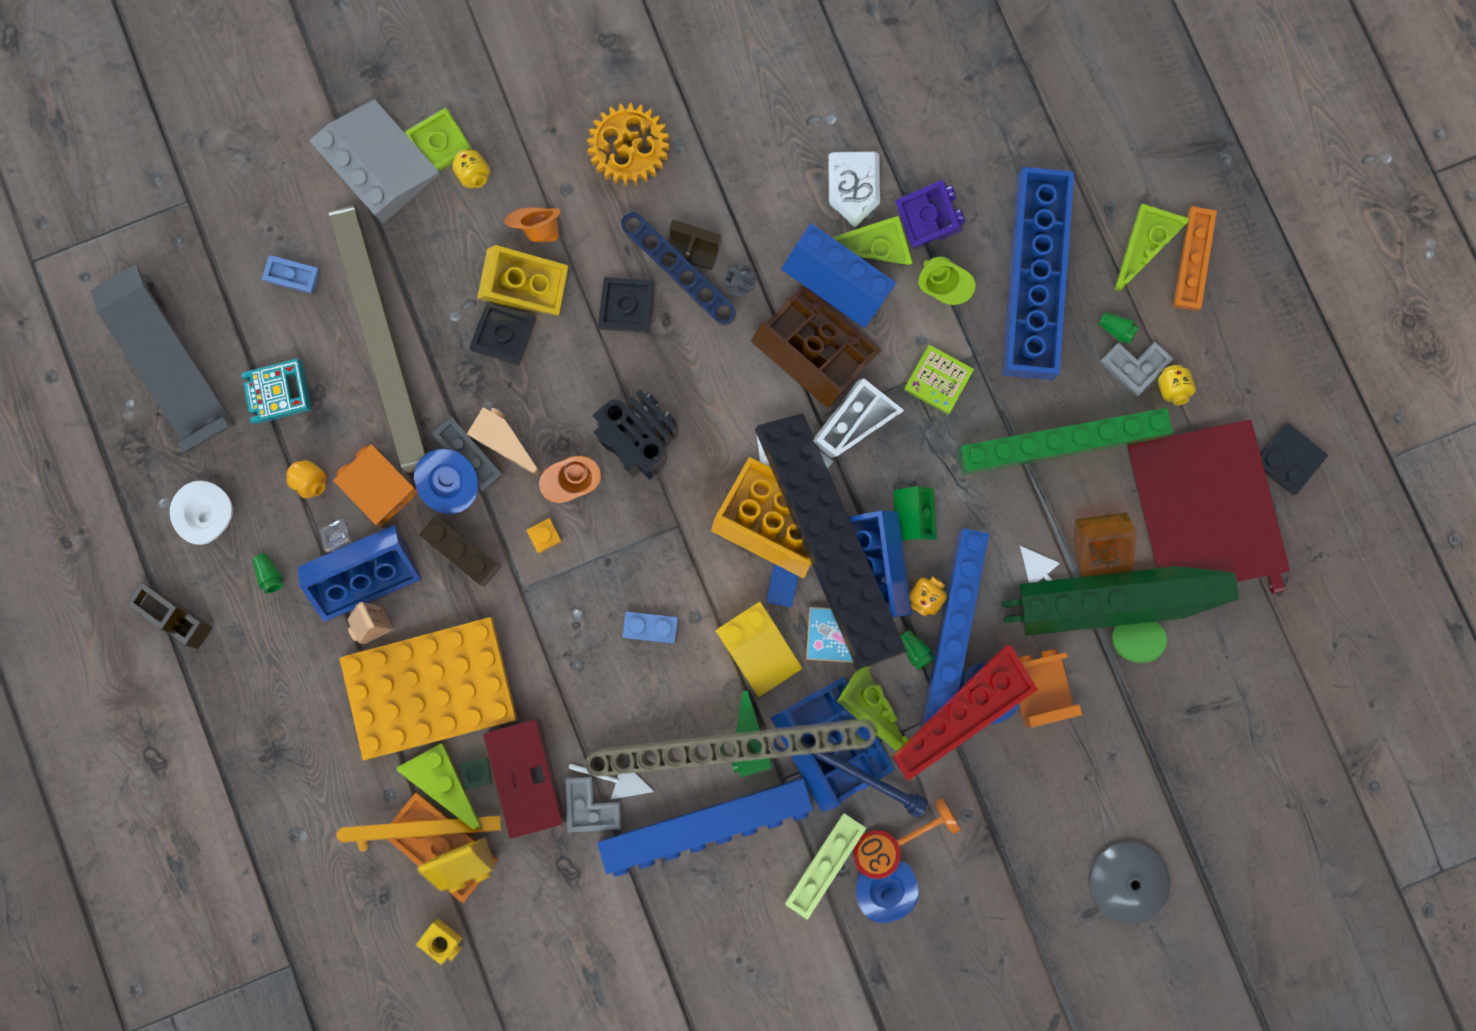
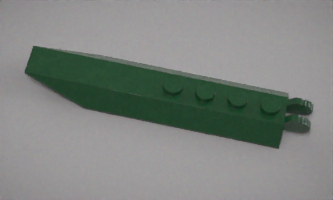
M1173 566L1019 584L1021 599L1001 601V606L1009 608L1015 605H1022L1023 615H1008L1003 617V623L1024 621L1025 636L1183 619L1239 600L1236 573Z

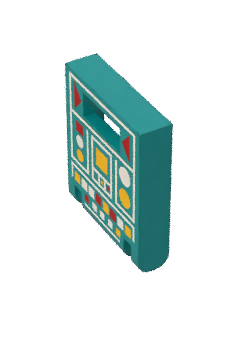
M293 359L241 373L243 380L251 379V381L243 383L248 412L251 415L256 413L258 415L250 418L251 424H260L312 410L302 360ZM288 376L296 377L300 397L292 399Z

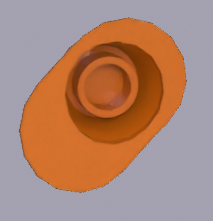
M522 208L509 213L504 218V223L508 227L521 229L532 242L556 241L559 238L557 218L561 211L558 208Z
M570 456L544 470L539 480L540 492L544 498L555 503L567 502L595 490L600 483V468L589 457Z

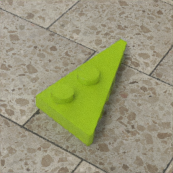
M1141 204L1114 289L1121 291L1188 223L1189 218Z
M899 216L832 237L859 257L906 265L913 264Z
M871 666L856 670L837 702L857 719L873 721L877 727V736L895 751L899 750L908 739L906 736L902 737L895 723L898 719L888 700L884 698L880 684H875L868 670Z
M441 743L397 767L399 773L472 829L478 830L482 828L444 744Z

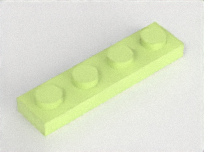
M842 813L789 895L785 905L808 920L866 830V827L845 813Z

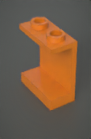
M371 444L369 447L364 446L355 455L356 459L351 464L342 466L337 471V477L333 481L375 525L383 527L418 492L416 487L408 482L380 453L381 451Z
M1057 649L1041 652L1042 657L1032 659V655L1019 657L1038 688V691L1019 703L1024 727H1036L1082 715L1080 705H1073L1062 659L1068 658L1066 652L1057 653Z

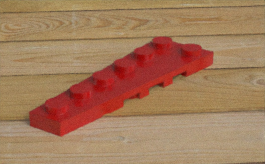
M1004 646L891 756L906 780L909 781L1038 691V688L1012 646Z

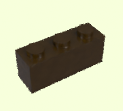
M435 515L419 534L431 546L483 587L488 584L501 568L499 564L438 515Z

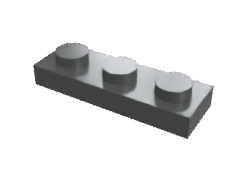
M453 417L446 420L432 433L445 449L457 451L470 461L477 474L478 487L483 492L503 476Z

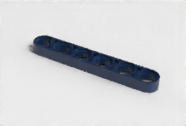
M629 212L623 216L621 227L625 234L720 325H729L734 321L736 311L733 304L640 214ZM631 218H636L640 221L639 229L633 232L627 230V221ZM648 236L658 238V245L654 249H648L644 245V241ZM668 253L674 254L677 258L675 265L671 267L665 266L662 262L664 255ZM685 271L693 272L695 275L693 283L688 285L682 283L680 279L682 273ZM702 289L712 290V300L702 302L699 299V293ZM722 306H727L732 311L730 318L727 320H721L717 316V311Z

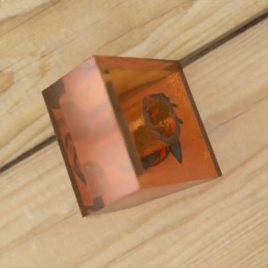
M1127 512L1075 519L1074 542L1080 577L1133 571L1137 531Z

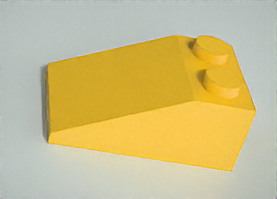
M494 245L488 248L486 252L477 299L502 306L558 316L569 265Z
M761 602L753 605L715 630L758 697H761L803 669Z
M486 837L436 856L420 865L418 870L438 890L443 891L449 888L450 893L466 887L464 882L474 878L477 883L491 877L490 872L497 867Z

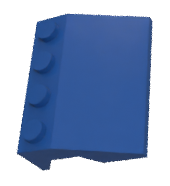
M844 676L770 717L776 729L857 720L854 715L837 702L848 684ZM857 728V734L861 739H869L871 737L868 728ZM830 731V737L834 742L843 741V734L840 731ZM804 733V742L808 745H815V736L811 733ZM780 736L786 748H788V739L784 736ZM877 736L873 743L865 748L829 751L878 779H882L895 770ZM814 753L791 756L821 812L837 808L841 805L842 801L868 787L865 783L816 758Z

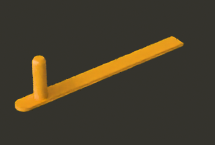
M501 816L478 817L482 828L478 830L472 829L461 819L343 827L337 831L336 836L340 842H356L359 851L364 852L369 847V840L501 831Z

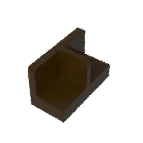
M672 219L668 242L690 264L712 270L722 243L721 235ZM668 253L665 255L677 259L676 256L672 253Z

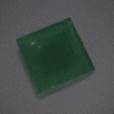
M489 758L460 762L464 789L492 784Z

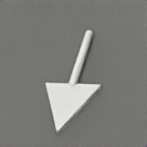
M1020 546L1028 582H1038L1043 577L1046 581L1052 580L1048 573L1060 563Z
M569 764L568 766L569 769L590 775L586 768L574 764ZM636 773L619 774L618 777H598L616 783L611 799L655 792Z

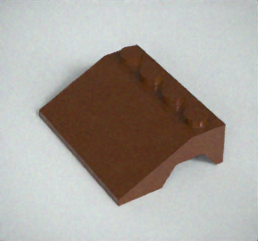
M805 286L800 287L789 297L771 319L766 323L763 321L751 339V342L827 408L847 390L881 352L880 348L822 298Z

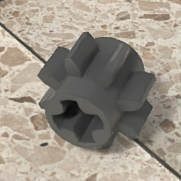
M742 263L740 266L734 264L733 267L726 271L724 283L726 287L730 288L729 294L738 297L740 295L746 296L747 293L754 289L756 277L755 274L750 273L752 267Z

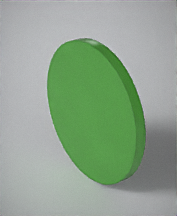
M1157 622L1116 626L1113 631L1112 642L1116 651L1123 658L1132 662L1147 663L1158 659L1164 653L1167 645V636L1164 629Z

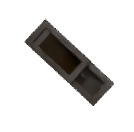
M141 582L127 603L128 606L160 630L168 632L184 645L199 649L213 628L185 607Z

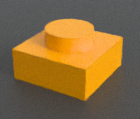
M550 518L526 530L539 554L562 542Z

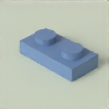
M269 255L262 280L314 295L321 270Z
M625 612L622 638L675 644L678 617Z

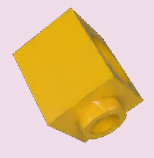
M438 918L431 924L416 945L442 965L447 959L452 961L462 948L458 945L463 938ZM437 937H443L447 940V949H440L437 946Z

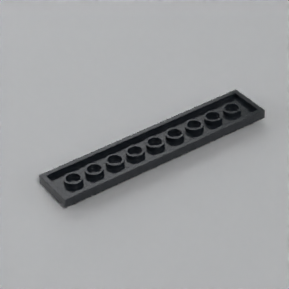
M804 414L758 425L755 428V432L856 670L904 654L907 650L819 448L813 442L814 437Z

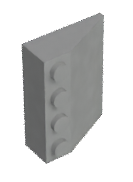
M375 99L329 123L309 140L383 224L440 175V172Z

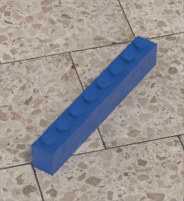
M965 528L958 532L947 588L948 598L944 603L934 654L935 659L932 664L920 728L959 691L989 538L988 533Z
M799 778L599 840L597 844L606 875L613 873L614 877L630 872L629 867L639 865L640 869L654 865V860L665 857V861L680 857V852L687 849L694 853L706 849V844L713 841L720 845L731 841V836L739 833L742 834V837L758 832L757 828L767 825L768 829L783 825L782 820L793 817V821L804 819L809 816L808 812L813 811L804 779Z

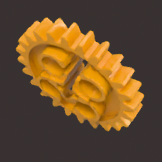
M632 103L625 110L622 104H619V111L609 107L610 115L608 116L601 112L603 121H593L597 129H589L590 136L593 138L587 139L588 145L591 146L587 149L588 154L593 156L591 158L592 165L598 164L596 167L598 174L605 171L604 177L606 180L613 176L614 184L617 185L620 179H623L625 186L628 185L629 180H633L635 186H637L638 178L648 182L647 174L656 177L655 167L663 169V163L660 160H668V156L664 151L670 150L669 144L665 143L669 140V135L664 133L666 131L665 124L659 125L660 117L652 118L651 109L643 113V105L634 110ZM651 125V135L656 139L652 140L651 136L647 137V146L652 149L649 153L642 154L639 152L643 147L642 138L639 137L638 131H629L630 126H640L642 135L646 136L647 130ZM607 137H618L613 142L614 148L619 158L625 157L629 159L626 164H617L615 154L610 155V160L606 164V154L603 151L605 150L606 153L611 151L609 143L605 141ZM629 142L632 146L628 147L625 143Z

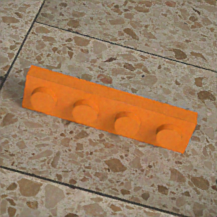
M1191 206L1188 211L1187 218H1189L1185 229L1173 307L1199 311L1202 308L1216 221V210Z

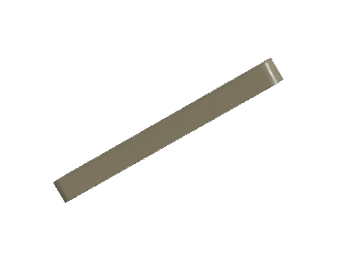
M353 204L330 211L329 215L398 458L406 475L415 471L417 463L428 453L362 220L356 205Z
M857 719L599 749L590 754L585 761V767L590 775L601 777L865 748L871 745L876 738L877 727L869 719ZM857 728H868L871 737L869 739H861L857 734ZM830 731H840L843 734V741L834 742L830 737ZM804 733L813 734L816 738V744H806L803 739ZM777 736L786 737L789 741V747L781 748L777 744ZM751 739H757L761 742V751L752 749L750 745ZM725 742L733 743L736 749L735 754H729L725 751ZM699 745H704L708 748V757H703L699 754ZM673 748H678L682 751V760H678L673 756ZM647 751H652L656 754V763L648 760ZM622 753L630 757V766L622 762ZM597 756L601 757L604 760V768H600L597 765Z

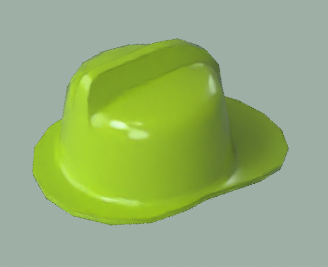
M935 257L924 261V268L918 280L922 291L948 305H959L972 297L975 292L976 283L968 271L945 257Z

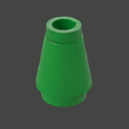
M1107 312L1104 313L1098 326L1102 327L1120 343L1125 342L1127 344L1131 343L1139 329V326L1134 324V320Z
M266 553L259 554L252 559L259 589L263 590L265 594H270L284 586V576Z
M911 630L900 636L907 650L905 654L912 667L915 666L917 670H920L935 659L932 655L933 651Z

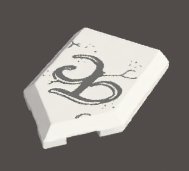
M833 152L829 154V205L843 215L850 225L856 228L880 204L879 153Z

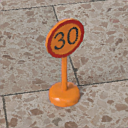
M942 797L936 801V808L940 817L898 840H895L892 835L885 831L873 830L863 834L855 845L853 853L854 862L859 871L873 879L889 877L896 871L900 863L901 850L899 846L943 822L952 834L960 832V825L946 800Z

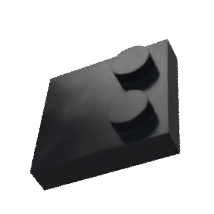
M604 277L598 328L600 330L650 333L656 286L654 280Z
M486 302L471 341L470 350L520 366L536 323V316Z
M1288 422L1283 424L1260 453L1265 474L1293 496L1299 493L1329 456Z

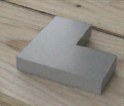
M1118 342L1099 362L1138 397L1174 359L1156 342L1152 343L1138 359Z
M593 776L565 778L567 832L622 829L620 802L594 803Z

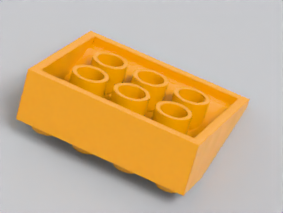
M749 457L716 514L711 532L804 579L811 566V561L772 469Z

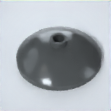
M1123 841L1106 847L1095 858L1090 869L1089 888L1095 904L1104 914L1122 923H1141L1154 917L1164 907L1170 892V876L1166 864L1153 849L1138 842ZM1137 880L1138 887L1132 890L1131 882Z

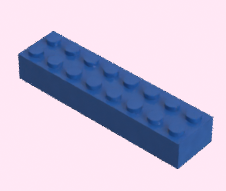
M1022 167L1017 177L1002 376L1054 380L1060 374L1074 184L1073 171Z

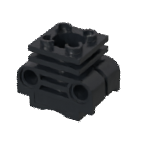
M639 389L636 394L641 404L633 396L629 399L633 412L625 403L616 399L609 400L592 415L599 426L593 433L608 451L614 453L620 459L624 469L633 478L641 471L650 480L665 466L667 461L664 446L659 439L668 446L671 443L669 434L674 439L678 437V425L675 418L668 411L664 413L660 411V407L657 405L659 402L650 392L644 394ZM622 414L619 420H612L614 415ZM649 452H659L657 457L653 459L647 458Z

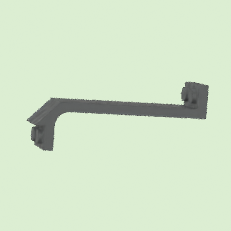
M135 264L90 290L97 313L182 440L177 443V446L182 453L192 451L228 428L233 427L236 423L149 291L148 287L153 285L154 282L148 274L141 273Z

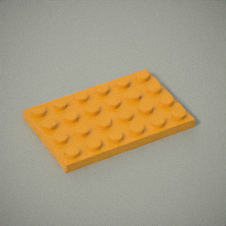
M493 617L339 657L363 761L518 720Z

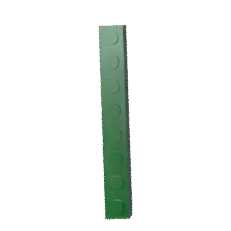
M1163 408L963 445L957 450L963 476L1167 437L1173 431L1168 409Z

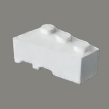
M863 378L857 381L814 437L813 442L830 458L837 457L904 410Z

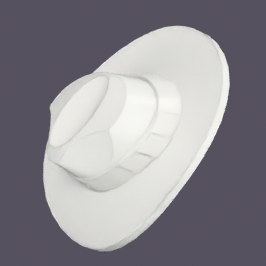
M194 481L183 486L174 496L170 506V519L174 529L184 540L195 545H204L215 540L228 527L233 515V506L229 496L217 485L206 481Z

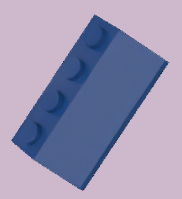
M812 223L797 242L781 268L783 272L863 328L867 326L896 284L895 281Z
M882 510L849 517L892 618L912 615L898 511Z
M395 525L298 567L299 586L324 622L355 609L362 602L369 603L421 580L407 544Z

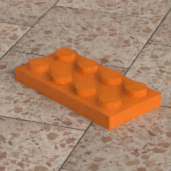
M416 792L390 824L449 820L450 818L423 795ZM468 833L387 839L418 866L436 856L476 841ZM492 854L494 862L496 864L499 859ZM474 878L464 882L466 887L451 894L464 903L481 881L476 883Z

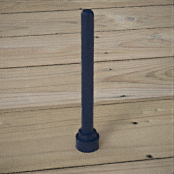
M830 752L814 753L816 758L904 804L907 812L916 818H920L926 811L928 799L919 794L908 795Z

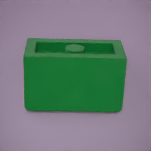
M916 486L894 490V511H898L902 541L937 540L934 488Z

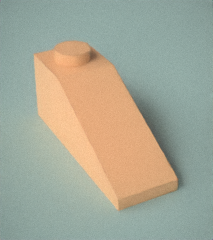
M493 407L490 411L482 408L467 435L538 476L540 470L509 423L504 419L506 415Z
M362 602L355 607L348 618L350 624L348 628L349 634L359 644H367L394 630L382 606Z

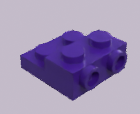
M943 180L895 200L913 249L937 239L941 241L964 230L962 224L966 222L960 208H955L953 200L957 199L955 190L952 185L947 186V183Z

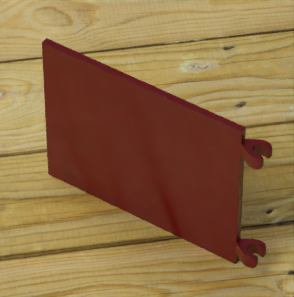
M1251 419L1127 445L1156 568L1181 566L1236 573L1237 582L1268 576V585L1271 593H1279L1285 590L1280 573L1289 572L1290 568Z

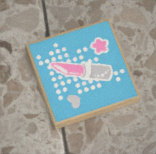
M809 607L806 660L853 663L831 608Z

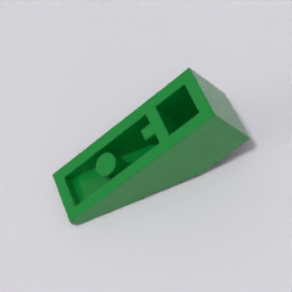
M743 691L736 733L759 731V725L748 691ZM751 739L750 745L752 749L761 751V742L757 739ZM769 758L731 762L734 773L740 772L741 778L772 768Z

